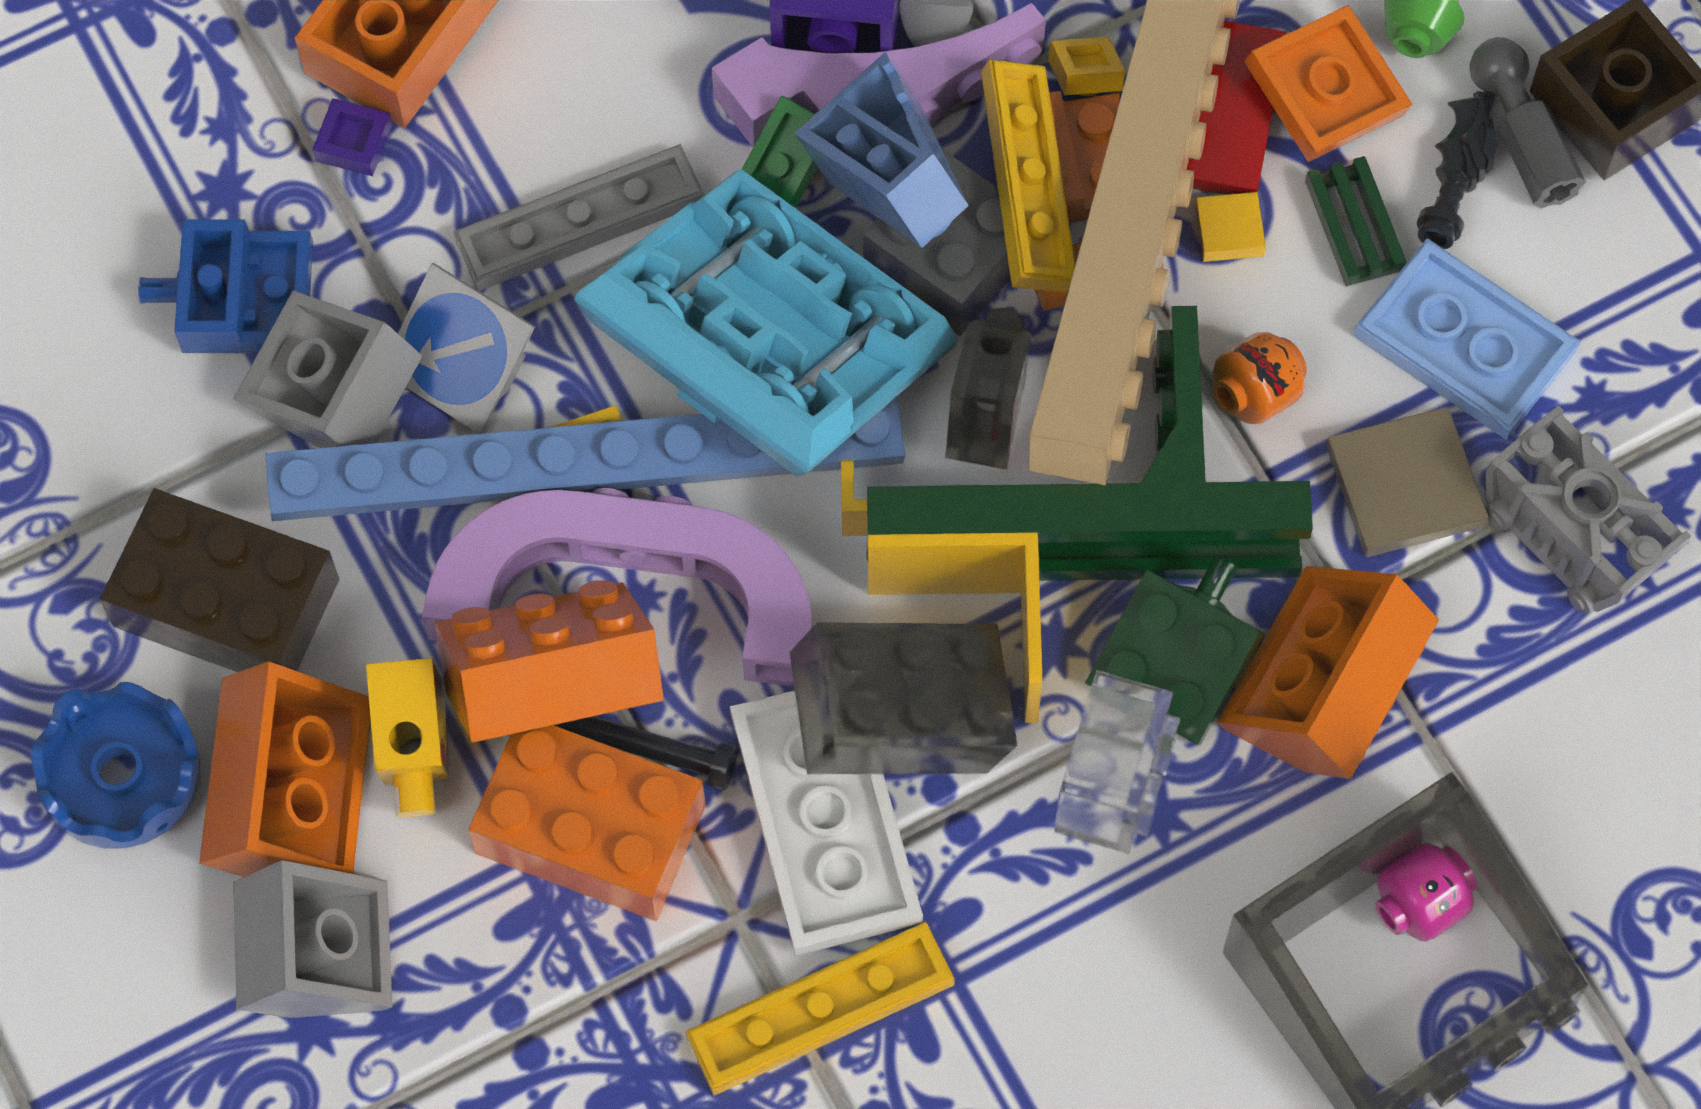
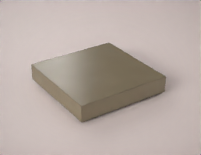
M1448 406L1328 437L1326 448L1365 558L1486 527L1489 517Z

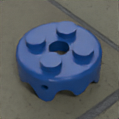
M120 682L110 690L97 693H88L81 689H71L65 692L55 702L52 717L45 730L35 740L31 750V760L37 788L36 794L51 819L69 836L84 844L104 849L130 848L148 843L166 833L182 818L192 803L200 779L201 760L197 743L179 707L171 699L162 698L131 682ZM117 756H128L136 761L135 771L127 781L120 784H110L102 780V769L110 759Z

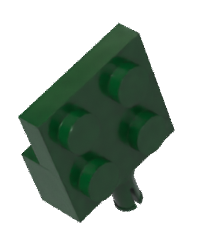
M1215 554L1197 589L1176 585L1146 569L1085 681L1091 687L1196 745L1202 744L1231 689H1235L1265 632L1233 616L1228 608L1220 602L1223 593L1239 567L1226 562L1216 583H1214L1226 560Z

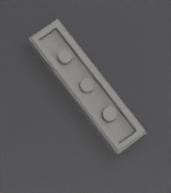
M678 144L453 231L475 287L478 291H481L671 217L690 202L695 203L704 196V192L681 144Z

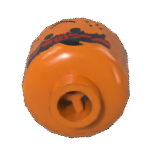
M1270 332L1254 333L1224 351L1215 360L1212 372L1214 382L1213 396L1218 406L1225 413L1233 415L1248 424L1264 423L1293 405L1302 397L1307 373L1306 362L1298 347L1290 340Z

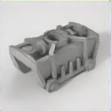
M1558 405L1490 462L1486 470V502L1489 505L1485 509L1490 524L1504 532L1510 529L1569 588L1567 595L1571 605L1576 610L1589 614L1593 610L1599 612L1618 604L1674 554L1684 548L1689 543L1691 535L1687 531L1682 533L1662 513L1663 506L1657 500L1653 503L1640 492L1592 444L1593 437L1588 432L1582 434L1563 416L1564 410ZM1518 455L1528 464H1544L1551 471L1547 477V481L1551 485L1530 483L1509 461ZM1581 487L1604 511L1598 514H1589L1581 511L1573 502V492ZM1600 533L1610 543L1619 539L1628 548L1627 562L1635 571V574L1628 580L1602 555Z

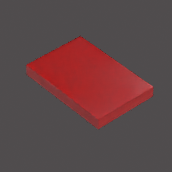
M1224 21L1223 28L1230 29V40L1225 64H1213L1211 72L1212 75L1219 76L1214 108L1212 112L1201 111L1199 122L1207 124L1200 160L1189 158L1186 170L1194 171L1192 189L1225 195L1258 192L1273 106L1244 61L1251 51L1286 35L1287 31Z

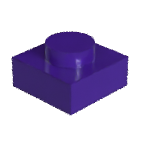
M332 98L312 149L315 161L373 177L393 125L390 113Z

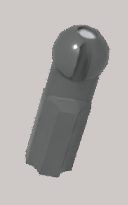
M1494 37L1484 41L1474 50L1470 60L1471 79L1478 88L1484 92H1493L1495 97L1499 98L1506 114L1497 128L1533 203L1541 209L1550 205H1561L1578 195L1579 189L1586 183V180L1550 106L1544 101H1532L1524 86L1530 71L1528 55L1521 46L1508 38Z

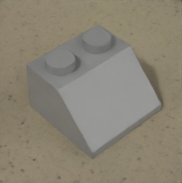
M292 291L233 399L318 448L376 443L423 355L383 321Z
M281 860L233 882L236 1010L285 1018H301L384 1011L392 1008L387 880Z

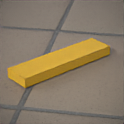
M989 59L981 70L1012 287L1068 293L1076 264L1046 68L1040 65Z
M923 922L685 1031V1034L711 1092L715 1096L954 986L955 979L927 922Z

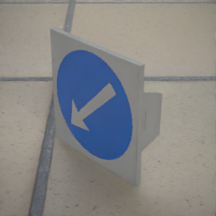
M431 263L398 332L405 341L423 355L406 388L478 434H483L499 399L509 391L526 356L523 351L536 326L437 264Z

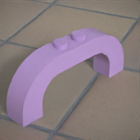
M598 488L593 490L592 493L548 490L516 496L492 506L467 523L444 549L430 578L422 619L428 639L437 641L434 622L451 619L455 612L465 608L483 607L488 610L500 608L507 590L520 576L546 563L576 562L705 579L727 589L740 602L746 612L748 625L742 656L744 680L806 688L809 684L813 651L811 609L803 580L794 563L775 540L750 522L720 510L692 506L689 501L683 498L660 496L655 501L629 498L622 491L611 488Z

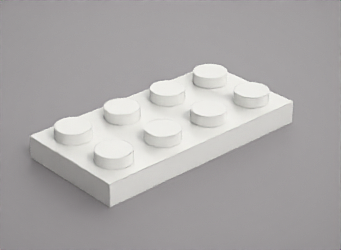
M856 676L730 706L734 730L795 956L923 923L922 910Z

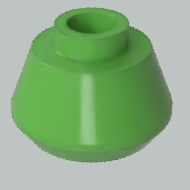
M1384 0L1386 35L1394 48L1407 57L1422 58L1426 55L1436 54L1462 29L1465 17L1458 0Z

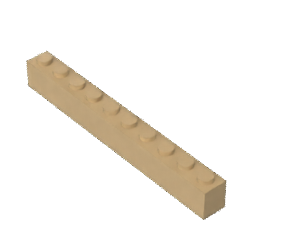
M1147 0L1030 431L1029 471L1106 485L1111 462L1122 463L1124 460L1130 432V424L1122 423L1125 408L1136 410L1138 406L1143 372L1135 370L1138 357L1150 358L1156 331V320L1148 319L1151 306L1163 307L1169 270L1162 269L1161 267L1164 256L1175 257L1177 253L1182 220L1174 219L1177 207L1188 208L1194 171L1186 169L1189 158L1200 160L1207 124L1199 122L1201 111H1213L1219 76L1212 75L1211 72L1213 64H1225L1229 47L1230 29L1223 28L1225 18L1236 19L1240 0Z

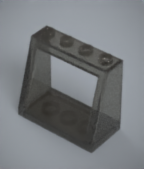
M1450 772L1234 913L1222 952L1335 1109H1421L1434 1099L1440 1107H1443L1461 1096L1473 1085L1468 1076L1487 1063L1490 1064L1494 1071L1499 1070L1523 1053L1527 1048L1522 1041L1524 1038L1541 1027L1550 1035L1573 1020L1580 1013L1576 1003H1578L1588 986V983L1472 798L1453 772ZM1440 841L1443 847L1447 845L1452 847L1467 862L1476 878L1477 892L1544 981L1377 1092L1285 945V942L1377 883L1379 873L1385 867L1416 846L1425 842L1435 845Z

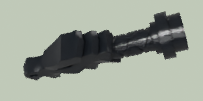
M1477 91L1473 93V98L1455 100L1447 104L1453 109L1456 122L1449 135L1435 144V147L1441 152L1443 157L1442 163L1435 170L1441 182L1439 197L1437 196L1434 206L1423 208L1418 216L1417 227L1419 230L1417 235L1422 243L1428 238L1441 248L1448 249L1452 247L1454 241L1461 237L1464 221L1457 214L1460 200L1463 199L1465 192L1468 193L1476 189V184L1483 181L1485 174L1492 170L1494 156L1499 145L1493 119L1489 118V111L1495 100L1493 92Z

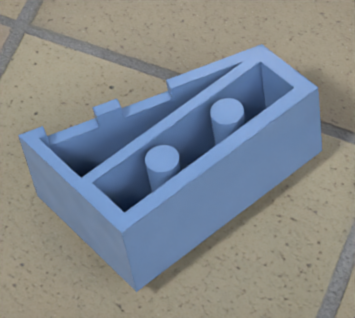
M886 52L794 133L830 185L921 248L932 238L942 234L950 226L952 220L969 206L920 102Z

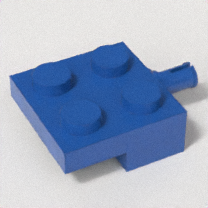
M183 219L177 277H140V286H138L139 301L141 304L176 303L174 333L182 353H259L292 291L310 296L314 243L311 232L249 231L245 219Z

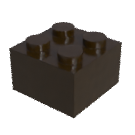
M1642 0L1626 2L1542 54L1529 90L1537 101H1544L1550 106L1560 129L1604 181L1701 120V68Z

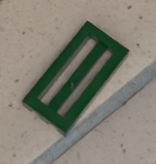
M1366 157L1355 158L1352 165L1345 167L1342 162L1330 165L1329 171L1320 173L1319 168L1307 171L1305 183L1345 286L1400 272L1406 265V258ZM1352 181L1356 182L1386 260L1380 261L1350 182ZM1336 187L1366 266L1357 268L1327 188Z

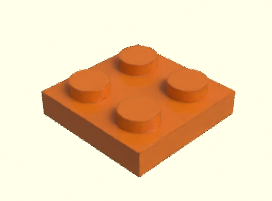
M1349 5L1251 51L1244 61L1308 162L1405 115L1413 105Z

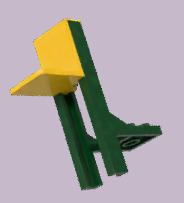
M1171 306L1168 329L1157 330V356L1153 357L1152 379L1153 393L1159 394V414L1155 416L1156 452L1159 453L1141 483H1106V485L867 487V499H854V460H841L842 536H867L868 541L865 546L867 548L866 560L868 561V595L1021 593L1025 723H1038L1042 689L1039 581L1137 580L1142 578L1146 569L1165 579H1202L1213 560L1214 554L1226 560V562L1239 567L1232 578L1300 577L1302 556H1300L1299 539H1310L1313 530L1310 481L1206 482L1197 306ZM1226 562L1224 563V565H1223L1221 571L1219 572L1217 578L1219 577L1220 573L1222 572V570H1223V568H1224Z

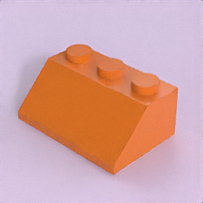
M1306 566L1218 718L1217 723L1227 732L1305 773L1351 779L1358 765L1364 759L1366 751L1388 711L1394 705L1398 693L1417 659L1422 654L1439 619L1397 574Z
M269 661L223 677L199 864L242 877L281 860L353 874L370 723L369 696Z

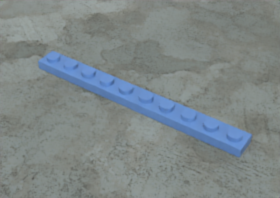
M898 396L810 472L841 469V460H854V468L903 464L905 449ZM703 414L265 453L272 521L500 501L527 493L548 490L588 493L598 488L620 490L792 474L723 421L718 420L713 423Z

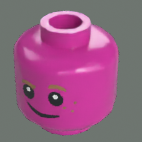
M1425 842L1414 847L1382 869L1378 876V890L1381 899L1375 902V907L1384 924L1394 934L1400 935L1405 931L1413 938L1426 942L1435 939L1472 912L1474 904L1472 892L1477 889V881L1467 862L1455 849L1448 845L1441 849L1434 844Z

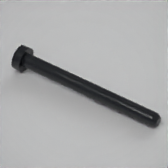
M595 716L554 725L633 755L709 776L708 786L723 791L730 784L738 756V747L725 743H720L717 750L714 751Z

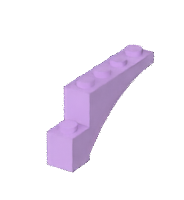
M1030 3L994 23L954 38L913 48L875 53H821L769 46L764 38L761 37L712 67L714 98L750 145L754 147L781 95L789 97L817 113L886 52L920 102L930 125L933 126L947 109L962 100L964 102L974 101L984 94L981 70L989 59L1033 64L1044 50L1046 20L1036 7Z

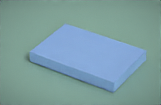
M1428 238L1358 322L1353 334L1357 339L1505 440L1509 438L1577 352L1581 342Z

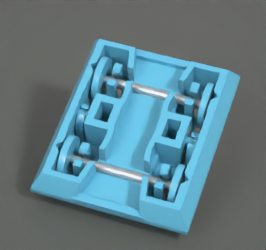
M742 169L731 174L695 203L690 202L622 254L618 262L577 292L574 299L593 325L679 388L677 396L713 423L718 420L723 421L796 477L810 472L954 348L958 341L944 316Z

